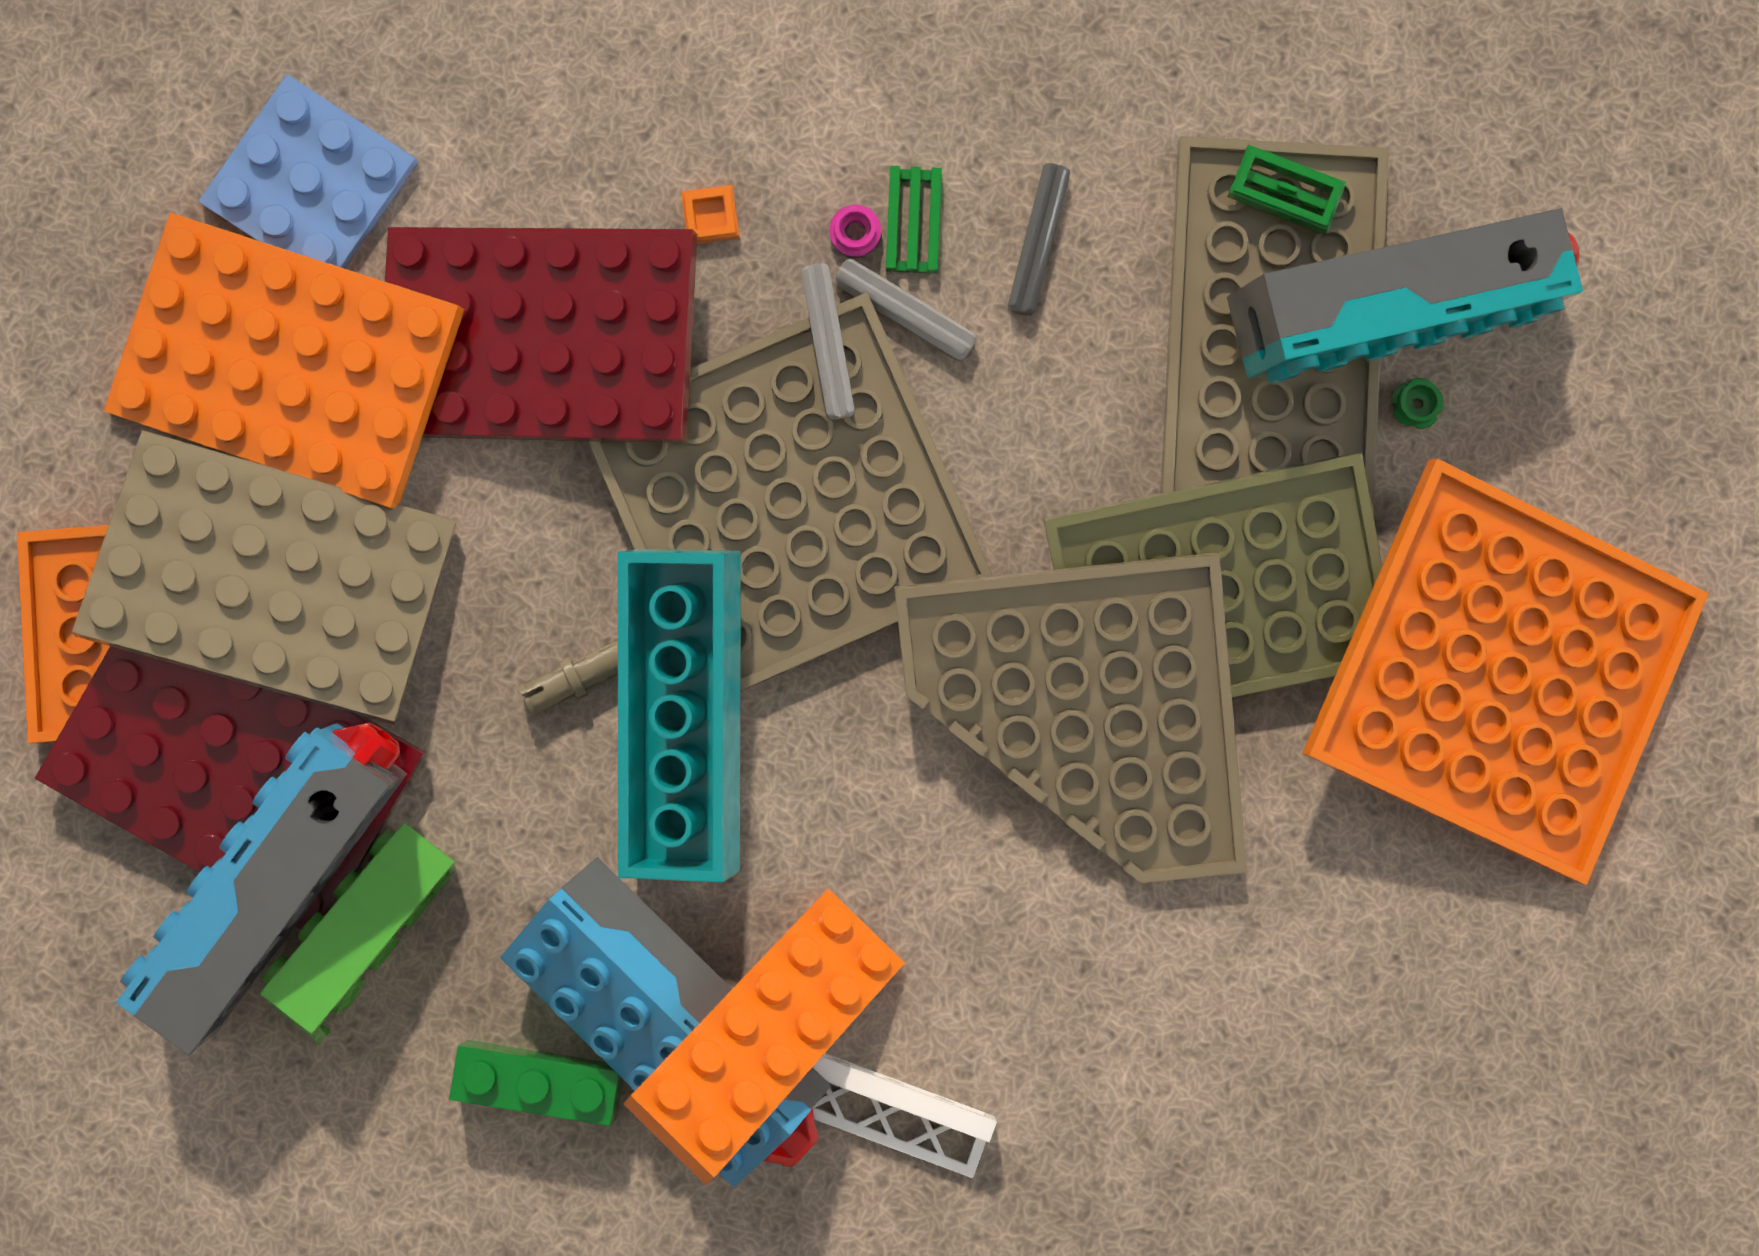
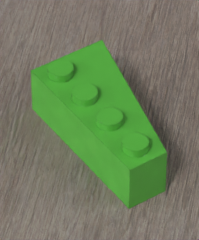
M404 822L396 832L387 829L377 839L369 851V854L373 857L371 862L360 874L353 870L345 877L333 894L338 899L334 906L325 916L319 912L316 913L306 923L297 937L302 941L301 945L289 959L283 955L280 956L268 968L261 979V982L266 985L260 992L265 1001L319 1045L331 1031L323 1023L332 1011L339 1014L351 1006L365 984L366 980L362 977L368 968L375 971L382 966L401 939L397 935L399 930L403 926L407 929L413 926L456 870L455 861Z

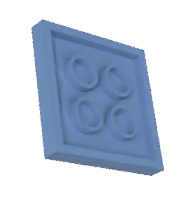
M286 74L198 202L254 240L345 269L418 161L403 149Z

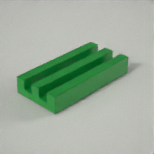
M1248 144L1227 197L1325 235L1329 230L1347 182ZM1252 163L1326 191L1330 193V196L1327 200L1301 190L1296 186L1252 171L1250 168ZM1245 182L1321 211L1323 214L1320 216L1248 188L1244 184Z
M890 166L886 272L937 274L942 168L932 167L931 170H921V167L911 166V169H900V166ZM900 180L910 181L907 261H896ZM921 181L931 182L927 262L917 261Z

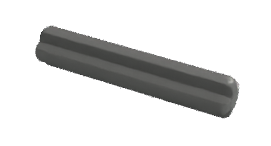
M1046 163L1042 169L1008 302V310L1016 314L1032 316L1036 310L1070 176V170L1062 165Z

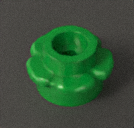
M1413 378L1408 384H1400L1392 396V402L1395 404L1394 416L1399 423L1406 427L1414 425L1417 429L1429 428L1437 421V414L1442 412L1444 408L1442 393L1436 385L1424 378ZM1413 400H1420L1422 403L1421 408H1415Z

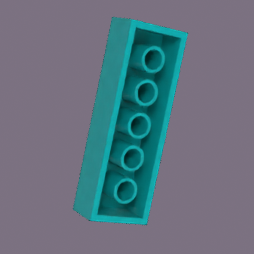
M635 549L618 552V878L724 882L740 871L741 551Z

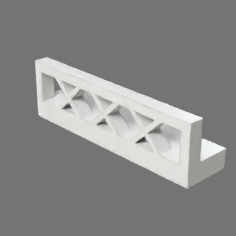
M826 1053L813 1066L828 1083L841 1087L835 1091H832L830 1087L826 1092L827 1095L823 1096L813 1107L814 1120L970 1178L974 1177L986 1141L990 1143L997 1123L995 1116ZM849 1091L866 1096L871 1099L877 1113L859 1122L846 1119L836 1097ZM830 1101L836 1114L817 1108V1106ZM879 1102L890 1105L891 1107L882 1110ZM899 1110L920 1116L927 1132L908 1141L894 1136L886 1116ZM881 1120L886 1133L867 1125ZM929 1120L941 1125L933 1129ZM952 1128L975 1137L976 1140L973 1142L967 1162L965 1163L946 1156L936 1135ZM931 1138L937 1152L917 1144Z

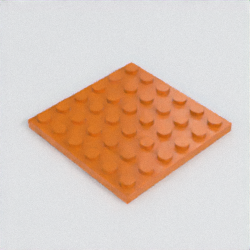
M1438 458L1429 459L1302 755L1575 883L1587 885L1709 593Z

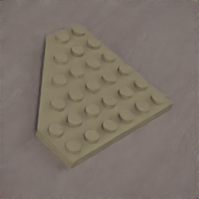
M1218 553L894 587L905 692L909 699L922 709L928 711L948 727L949 731L979 755L988 759L1003 771L1009 779L1039 803H1043L1063 819L1069 827L1098 850L1103 851L1141 884L1248 873L1220 556Z

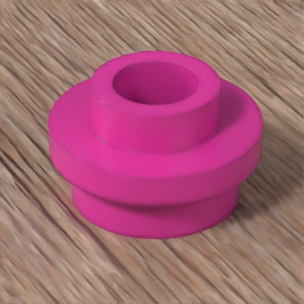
M849 205L840 209L833 216L829 227L830 239L833 246L841 254L853 258L863 257L871 253L879 244L881 224L877 215L871 209L862 205ZM858 223L865 228L866 232L863 238L851 240L846 236L845 230L850 224Z

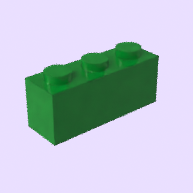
M467 1040L458 1045L449 1100L611 1126L618 1116L624 1079L603 1061Z

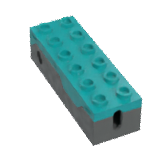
M1559 208L1265 273L1227 296V301L1247 379L1266 375L1268 384L1295 378L1300 376L1299 372L1316 368L1317 372H1324L1349 364L1348 361L1364 356L1366 361L1376 360L1396 354L1398 349L1412 345L1414 350L1428 348L1444 343L1446 338L1460 334L1462 339L1471 338L1491 332L1493 327L1508 324L1509 328H1514L1540 320L1541 316L1566 309L1563 300L1583 292L1577 268L1580 253L1575 238L1568 233L1563 210Z

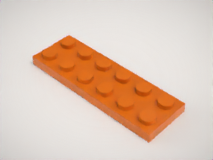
M828 888L623 1104L686 1167L707 1185L905 962Z

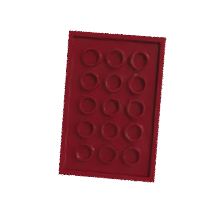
M388 227L385 282L459 305L465 309L422 438L686 443L698 234L693 229Z
M110 646L34 779L196 871L201 872L206 866L211 868L226 854L219 849V846L230 830L239 821L244 824L251 815L257 812L259 808L252 804L253 799L271 777L277 779L284 771H287L292 763L286 760L285 757L304 732L310 734L317 727L323 729L339 723L344 728L365 723H371L379 727L399 743L400 754L394 761V764L405 771L407 775L295 927L302 930L316 913L319 912L325 916L338 901L333 896L335 890L353 870L357 872L426 752L366 717Z

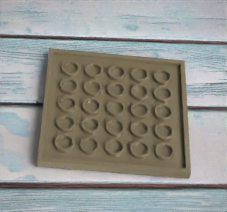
M867 292L836 305L855 408L853 416L845 419L831 420L826 415L811 325L808 317L690 368L686 443L588 441L634 549L741 551L740 692L897 624L898 617L894 588L896 586L993 576Z

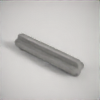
M847 259L839 268L834 283L847 293L857 297L867 292L875 310L958 360H964L972 350L977 338L972 331L853 259Z
M812 264L802 268L801 274L826 415L831 420L845 419L854 415L855 408L830 269L827 264Z

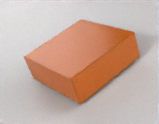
M733 185L681 191L685 228L693 229L698 234L697 244L740 239Z

